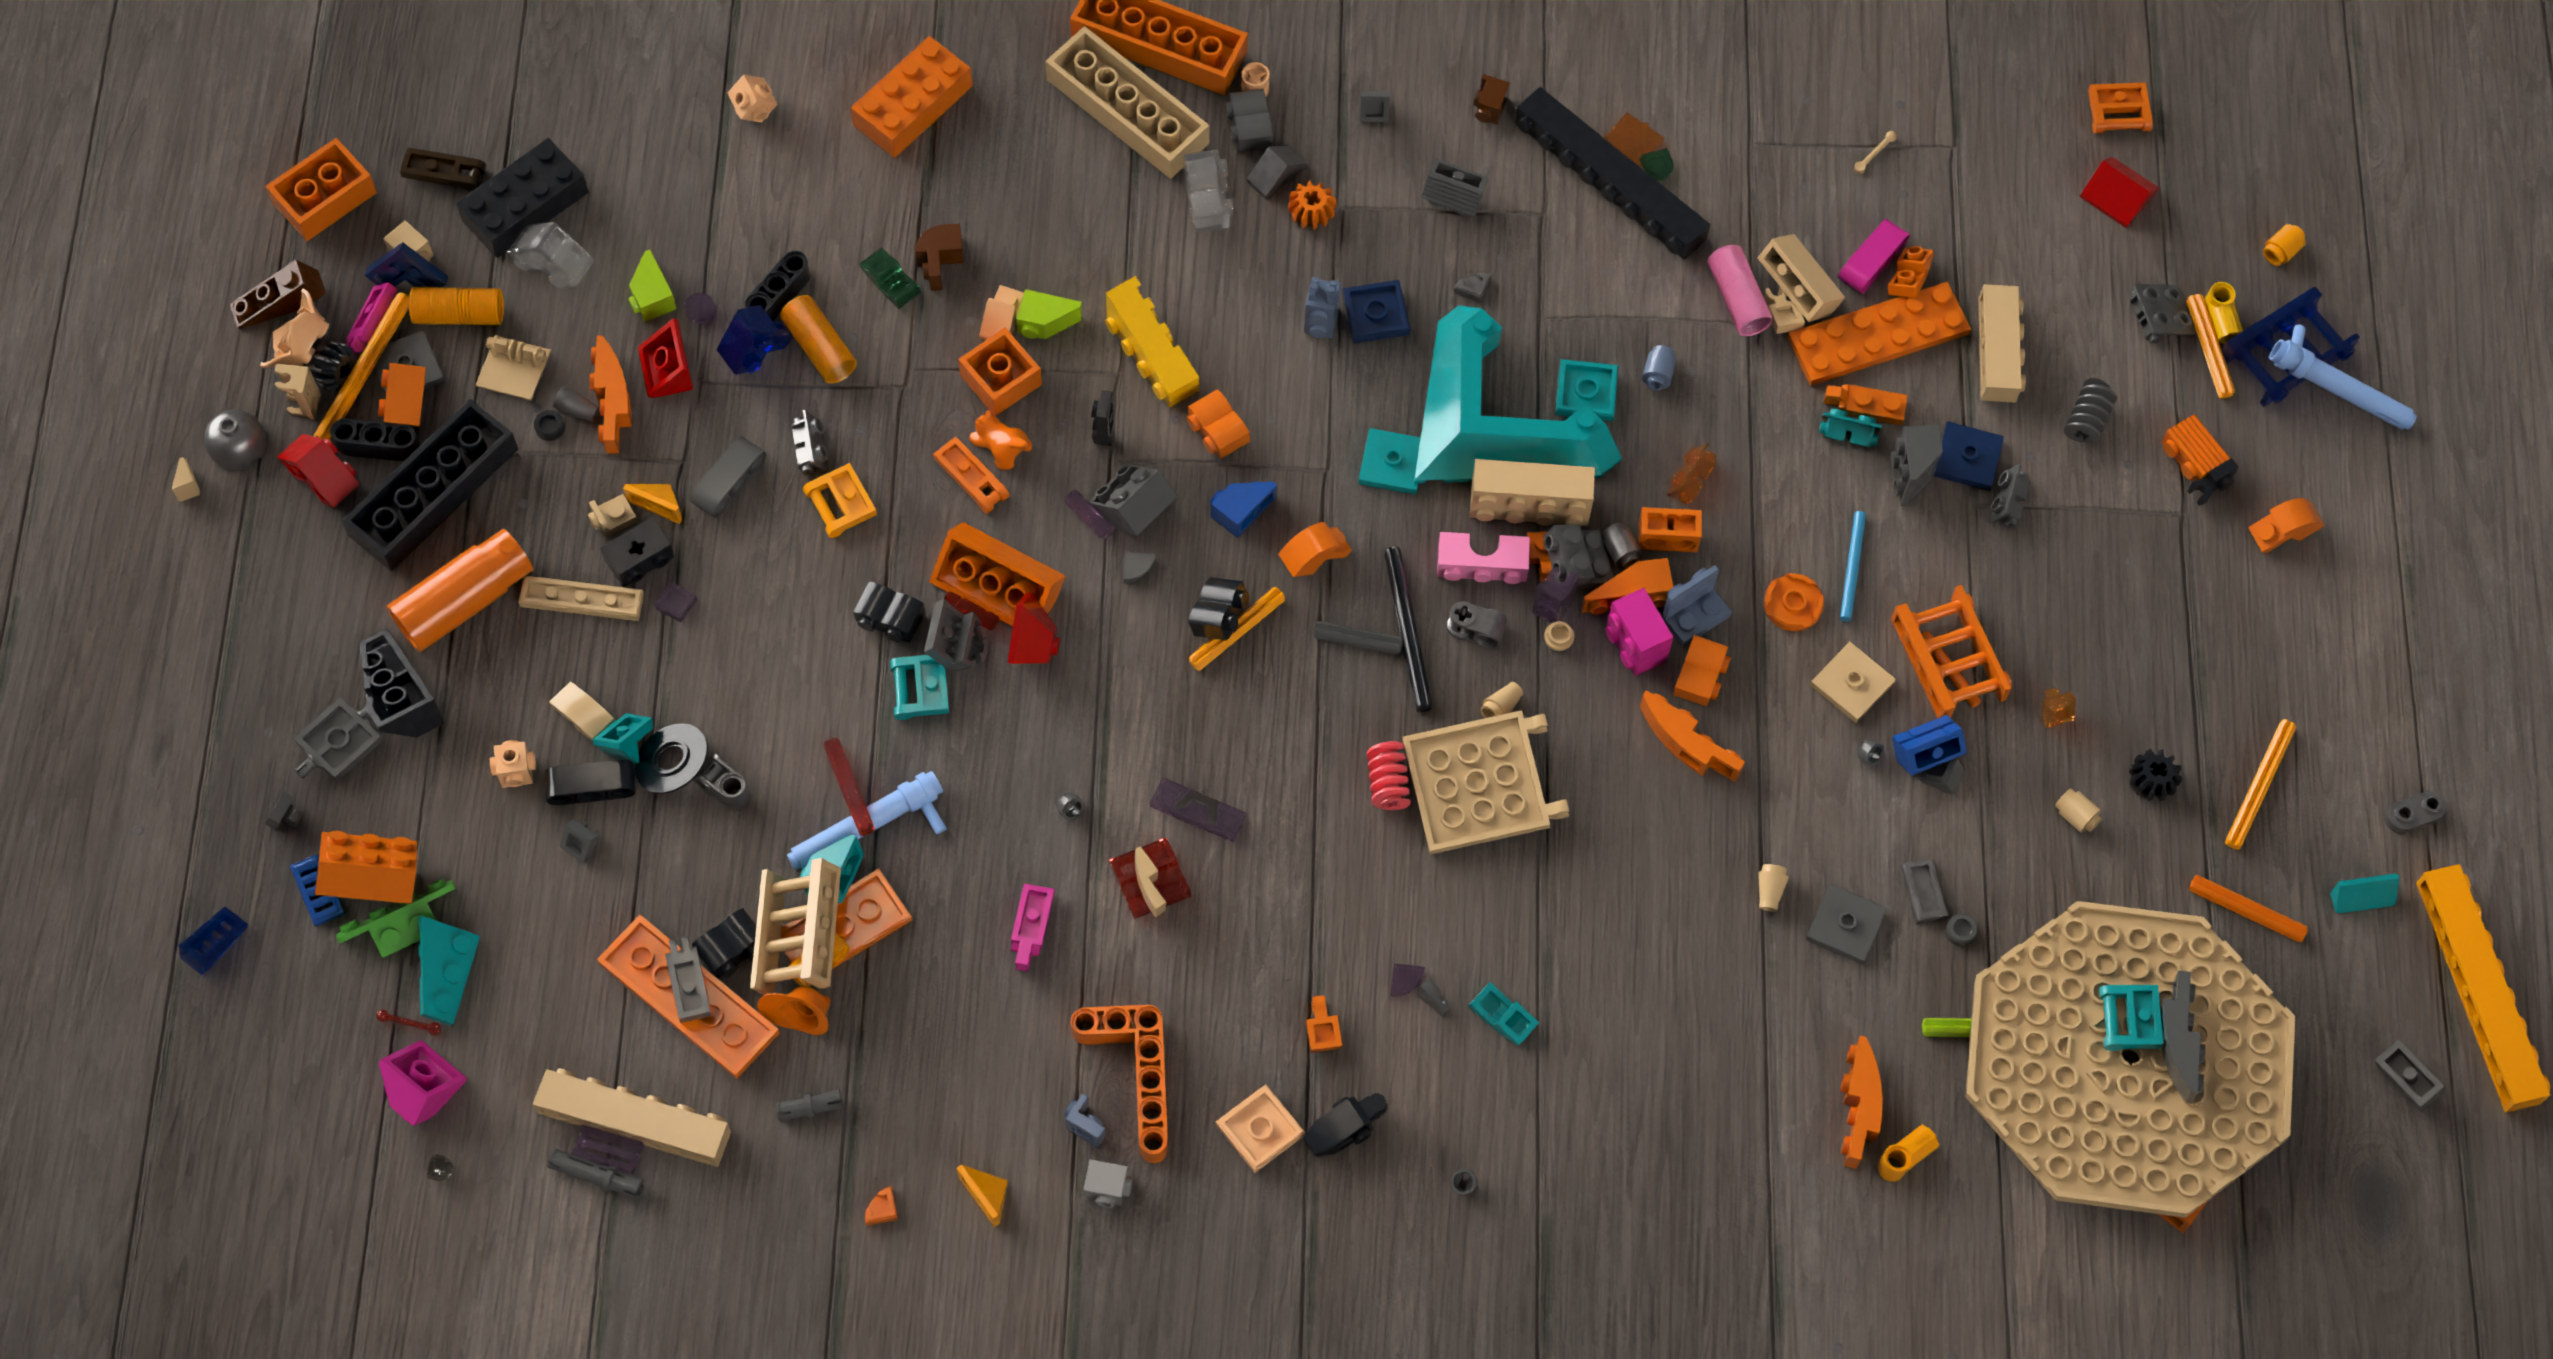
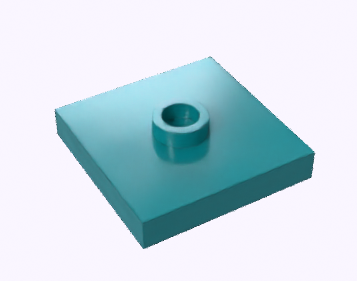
M1560 359L1555 415L1570 417L1582 406L1586 405L1601 420L1613 421L1619 365Z
M1369 428L1358 484L1416 495L1418 483L1414 484L1421 437Z

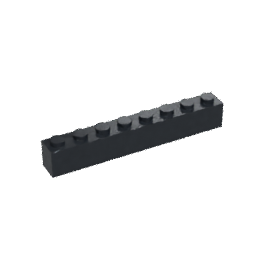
M1542 87L1536 89L1517 107L1515 123L1522 132L1529 133L1538 141L1543 149L1550 150L1555 154L1564 166L1571 167L1586 184L1593 185L1607 201L1614 202L1623 210L1628 218L1636 220L1641 224L1650 236L1657 237L1663 242L1671 253L1677 254L1685 260L1707 239L1711 225Z

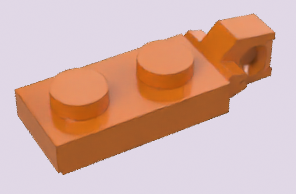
M1828 385L1825 391L1824 404L1839 406L1838 410L1848 412L1847 416L1859 418V415L1875 418L1878 422L1902 425L1908 395L1856 385H1842V387Z

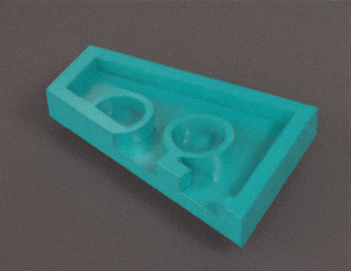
M421 915L418 917V929H420V945L418 948L419 958H421V977L419 978L420 1016L451 1026L456 1018L480 936Z

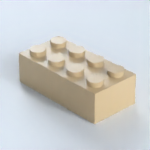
M1475 459L1471 485L1470 518H1477L1480 521L1506 520L1510 523L1536 522L1544 526L1551 524L1588 526L1594 500L1595 467Z

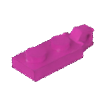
M1025 883L1023 885L1011 937V951L1017 952L1016 970L1028 972L1032 955L1039 956L1040 950H1042L1055 895V889Z

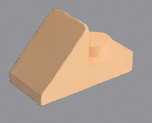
M1002 285L999 286L994 299L988 298L979 334L980 339L987 340L1005 327L1013 334L1024 292Z

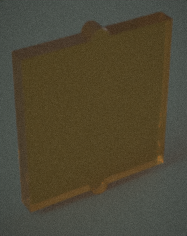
M1626 113L1604 137L1639 167L1664 141V137L1648 127V123H1642L1629 113Z

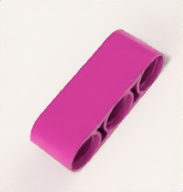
M1887 218L1884 219L1847 261L1840 271L1838 278L1859 293L1864 294L1904 248L1910 238V234Z

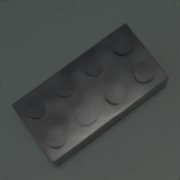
M548 137L458 201L456 205L464 224L496 258H499L588 194L589 191L584 174Z

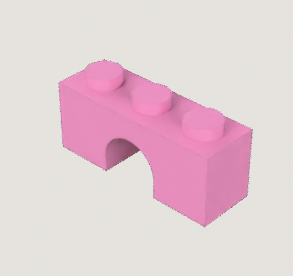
M1440 532L1437 577H1444L1450 581L1463 578L1474 579L1477 582L1499 580L1508 584L1526 582L1529 571L1530 537L1500 535L1497 551L1489 556H1481L1476 554L1470 547V533Z

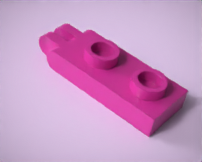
M390 283L373 287L347 336L346 345L353 348L354 354L363 351L391 305L398 289Z

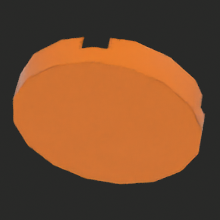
M1789 573L1785 574L1784 577L1776 578L1770 583L1764 595L1763 606L1767 617L1774 625L1783 630L1797 632L1806 630L1816 624L1823 612L1824 597L1814 580L1802 574Z

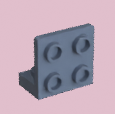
M1716 565L1708 570L1706 568L1700 569L1692 576L1691 581L1684 585L1679 583L1667 593L1668 596L1664 605L1662 619L1682 647L1691 643L1694 635L1700 637L1731 616L1732 611L1714 590L1719 573Z

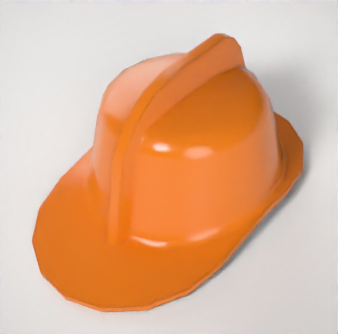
M799 986L787 995L770 993L763 995L758 1000L757 1008L759 1013L772 1024L812 1035H823L828 1031L829 1023L826 1014L831 1000L811 987Z

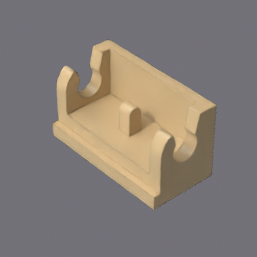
M276 364L275 373L279 374L282 381L275 382L276 388L286 391L287 399L297 401L299 408L287 407L288 413L293 416L308 417L309 420L315 421L321 393L309 367Z

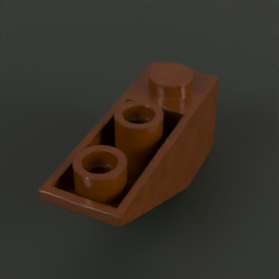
M294 260L230 303L237 328L242 329L298 311L301 305L302 289L309 292L313 302L324 296L326 291L319 271L298 260Z

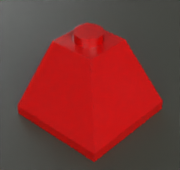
M1026 592L1016 604L1007 663H1049L1053 655H1058L1061 638L1056 637L1057 627L1033 593Z

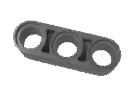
M738 437L694 488L690 502L712 517L718 518L760 470L766 460L767 453L747 439Z

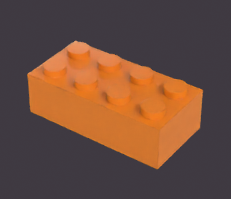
M928 36L851 107L853 126L893 158H896L973 87L971 67L931 36Z

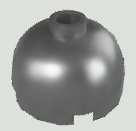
M232 409L215 415L208 423L204 433L207 452L212 460L223 469L233 471L246 469L251 466L250 463L255 461L257 457L260 459L264 455L267 447V437L263 427L253 415L246 411Z

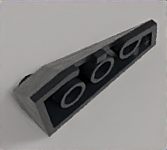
M387 628L359 642L361 664L365 679L363 683L367 698L366 710L380 732L417 738L444 724L434 698Z

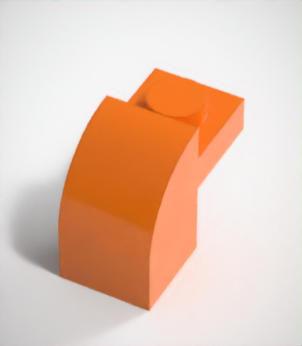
M2296 498L2270 509L2271 513L2248 528L2260 550L2267 554L2289 539L2301 541L2325 525L2310 500Z
M1320 522L1294 536L1278 555L1291 575L1299 577L1313 575L1326 560L1345 558L1352 549L1347 543L1344 534L1337 527L1328 528L1325 522Z

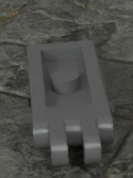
M688 936L681 938L684 950L678 951L676 940L669 941L671 953L665 954L680 1023L712 1016L697 947L690 948Z

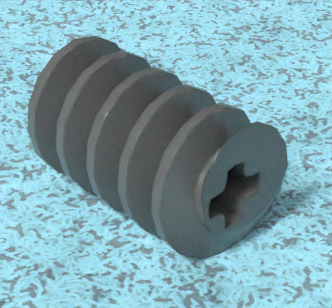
M2088 378L2085 380L2071 416L2064 428V434L2067 437L2078 442L2100 441L2101 432L2104 431L2105 423L2108 422L2110 417L2109 413L2112 412L2113 404L2118 399L2108 383L2098 378Z

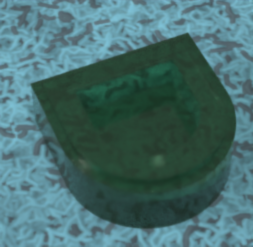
M1667 148L1643 154L1639 159L1644 171L1657 181L1667 179L1674 169V162Z

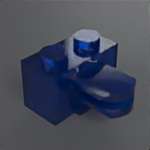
M757 305L737 310L716 350L735 375L747 372L753 373L762 366V361L767 353L784 349L790 343L792 334L786 329L782 321L774 323L762 306Z

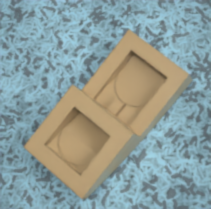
M571 681L549 701L555 711L571 721L579 732L592 741L616 721L599 703Z
M1140 846L1135 849L1137 880L1144 900L1156 918L1166 910V901L1153 885V882L1158 879V869Z

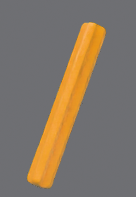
M2201 294L2191 295L2186 303L2218 397L2221 399L2230 398L2235 393V388L2204 298Z
M1273 587L1238 617V627L1228 640L1211 638L1189 657L1191 666L1197 671L1202 670L1285 601L1284 593L1279 588Z

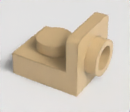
M624 494L597 506L595 500L589 502L592 512L587 514L595 530L601 529L605 538L638 522Z

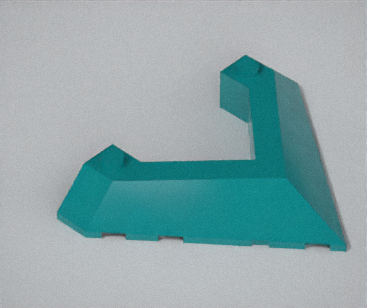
M1458 305L1438 321L1414 484L1425 483L1426 480H1443V483L1469 482L1473 478L1475 459L1595 467L1594 478H1601L1622 461V456L1606 423L1586 405L1582 406L1565 421L1481 416L1482 358L1499 346L1503 327L1482 308Z

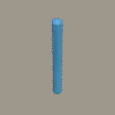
M1856 511L1854 513L1840 620L1843 622H1850L1852 620L1866 513L1863 511Z

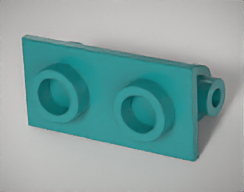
M1833 408L1830 409V413L1824 412L1822 414V417L1828 418L1827 423L1821 421L1818 433L1824 434L1825 438L1844 441L1846 431H1850L1852 434L1849 443L1867 448L1877 445L1879 435L1874 434V430L1879 431L1882 428V425L1876 424L1877 419L1859 415L1857 420L1847 417L1848 412Z

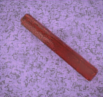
M838 738L826 740L824 748L858 833L861 836L872 834L875 827Z

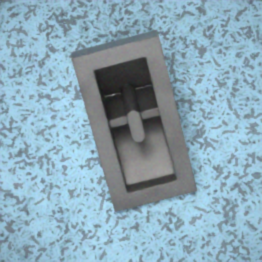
M1290 146L1268 147L1247 177V182L1264 199H1267L1304 171L1308 164Z

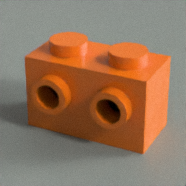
M389 363V370L383 369L381 387H386L387 391L386 399L379 400L378 416L384 417L383 422L405 424L410 427L420 428L426 367Z

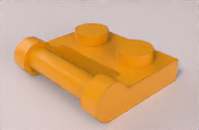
M850 463L803 486L802 490L806 497L811 498L826 525L825 531L829 538L838 537L845 530L877 515L876 508ZM826 488L830 490L844 515L837 520L821 493Z

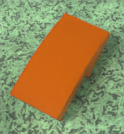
M1920 246L1906 247L1897 259V272L1888 284V295L1916 298L1928 275L1934 250L1923 249Z

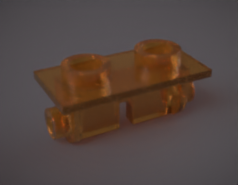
M1708 443L1697 448L1692 447L1683 458L1685 462L1683 468L1678 470L1669 482L1672 486L1666 494L1668 497L1677 493L1680 495L1679 500L1685 504H1689L1690 501L1696 499L1704 485L1696 476L1704 481L1707 480L1717 463L1715 460L1717 456L1713 452H1705L1709 445Z

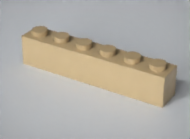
M546 1069L533 1102L537 1114L718 1167L731 1134L725 1118L719 1115L708 1113L707 1116L695 1113V1110L689 1106L678 1104L677 1107L666 1105L665 1101L652 1095H648L647 1098L635 1095L634 1091L621 1086L612 1089L606 1087L604 1082L595 1078L588 1077L585 1081L575 1078V1074L565 1069H557L556 1072Z

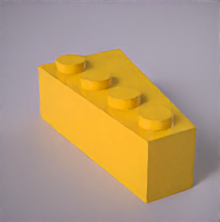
M1134 276L1106 292L1107 319L1105 324L1112 335L1117 334L1120 338L1125 354L1128 357L1133 356L1136 360V366L1141 376L1149 378L1153 384L1152 389L1159 400L1164 399L1170 408L1199 391V376L1179 345L1173 347L1174 340L1165 322L1158 323L1154 304L1149 297L1143 299L1139 293L1141 284L1137 277Z

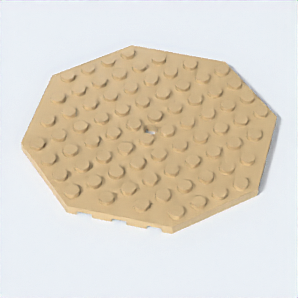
M2077 901L2059 917L2053 918L2034 932V935L2022 944L2019 943L2000 957V960L1988 969L1985 968L1976 975L1965 1097L2056 1201L2186 1218L2290 1137L2295 1015L2277 1001L2272 995L2273 991L2256 973L2252 974L2241 962L2242 958L2226 941H2222L2211 929L2212 925L2204 917ZM2177 972H2191L2190 984H2195L2196 986L2194 1002L2189 1003V1013L2194 1014L2192 1032L2201 1033L2200 1044L2205 1045L2206 1048L2204 1063H2199V1074L2204 1075L2202 1094L2197 1093L2192 1104L2185 1103L2176 1089L2168 1072L2162 1049H2121L2118 1051L2104 1049L2103 1039L2106 1037L2104 1003L2100 999L2099 994L2101 986L2158 985L2161 1005L2164 998L2172 999V984ZM2125 998L2116 999L2119 1035H2128ZM2125 1050H2132L2139 1056V1061L2129 1065V1062L2125 1061L2121 1054Z

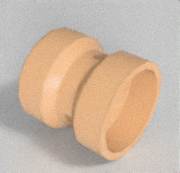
M1252 62L1243 67L1241 72V92L1264 89L1266 97L1269 93L1268 68L1259 62Z

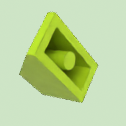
M651 250L644 251L629 284L632 297H629L628 301L634 314L640 313L643 321L647 322L677 308L673 294Z
M1025 289L1016 317L1017 333L1030 339H1047L1081 321L1083 316L1082 302Z

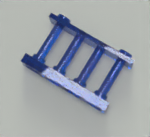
M2316 286L2228 340L2222 349L2226 364L2234 359L2242 360L2267 389L2260 401L2263 407L2271 402L2279 403L2289 394L2290 390L2307 379L2303 377L2299 379L2289 374V376L2277 383L2251 354V350L2256 345H2259L2260 347L2264 346L2271 353L2276 344V341L2273 339L2274 334L2281 330L2282 333L2286 332L2292 338L2296 320L2302 316L2304 319L2308 318L2333 346L2332 349L2321 354L2308 338L2304 336L2302 347L2313 352L2316 358L2331 365L2339 359L2345 361L2356 351L2354 347L2360 336L2355 333L2346 340H2343L2317 311V304L2322 293Z

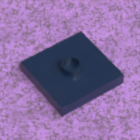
M1400 280L1342 289L1353 343L1410 335V325Z
M1947 421L1941 440L1943 453L1934 477L1990 491L2004 436Z

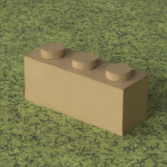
M1795 234L1773 238L1758 256V260L1808 322L1830 317L1845 299V296Z

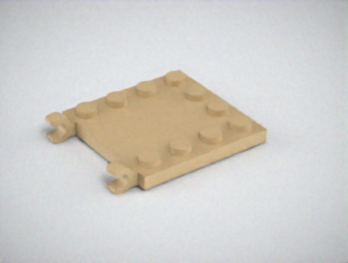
M1522 710L1402 737L1430 855L1550 828L1549 819L1569 817L1567 799L1545 804L1528 733L1540 734L1548 731L1545 714L1524 719Z

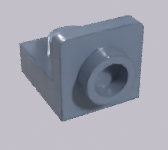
M1082 1094L1078 1101L1073 1099L1064 1113L1066 1129L1099 1148L1105 1139V1128L1103 1123L1091 1114L1083 1115L1089 1106V1098Z

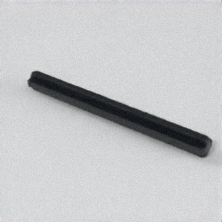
M1397 546L1388 547L1385 549L1384 555L1400 634L1403 639V649L1415 709L1417 712H1427L1432 708V701L1401 549Z

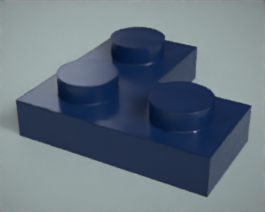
M404 242L367 267L364 275L376 285L390 283L394 287L405 280L415 288H442L446 285L448 279L446 274Z

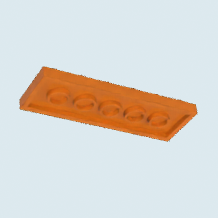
M1947 281L1920 290L1916 298L1900 296L1789 332L1787 339L1809 385L1813 386L1970 334L1971 327Z
M639 915L596 959L598 964L735 1079H738L780 1034L779 1029L702 965L701 968L712 1016L680 1023L665 954L671 953L669 944L671 940L643 916Z

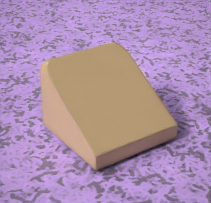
M184 457L179 459L172 490L179 502L198 496L201 492L193 470Z

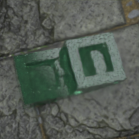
M880 248L859 264L875 286L898 309L921 293L919 285L901 270L899 262L883 248Z

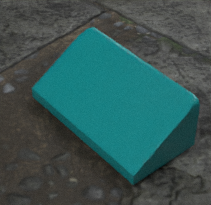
M2399 874L2339 881L2330 892L2335 912L2339 914L2394 906L2397 900Z

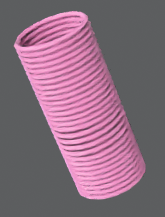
M1728 245L1713 252L1709 256L1707 263L1738 334L1752 336L1767 329L1771 325L1773 318L1741 246Z

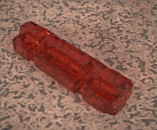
M949 591L945 595L944 599L964 615L974 612L981 619V626L986 629L994 630L997 626L999 616L989 611L986 612V609L967 599H961V596Z

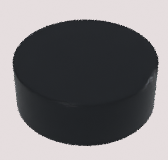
M554 410L542 411L534 419L536 434L545 441L556 440L564 433L565 424L563 418Z

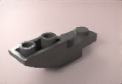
M2178 971L2172 984V999L2164 998L2160 1005L2164 1043L2162 1053L2176 1089L2185 1103L2192 1104L2197 1093L2202 1094L2204 1075L2199 1074V1063H2204L2206 1048L2205 1045L2200 1044L2201 1033L2192 1032L2194 1014L2189 1013V1003L2194 1002L2196 986L2195 984H2190L2191 972Z

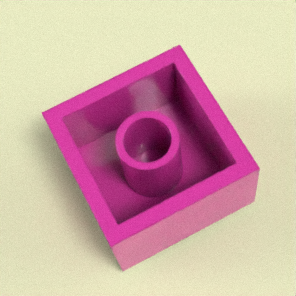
M1645 588L1613 601L1605 632L1609 641L1612 644L1616 643L1619 648L1623 665L1627 669L1630 668L1634 676H1637L1667 662L1673 635Z

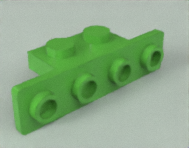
M444 878L439 879L427 886L428 891L418 896L413 892L412 904L399 903V905L390 909L382 906L370 912V918L361 923H358L356 919L340 927L341 932L336 934L339 944L369 930L382 958L420 941L418 917L422 915L436 920L427 902L456 889L453 881L449 880L446 882Z

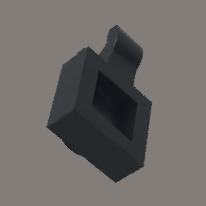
M2231 458L2208 472L2207 476L2203 479L2192 482L2187 492L2190 494L2195 490L2201 491L2203 495L2199 497L2197 504L2203 505L2209 500L2213 491L2218 488L2220 491H2223L2235 481L2233 477L2239 466Z

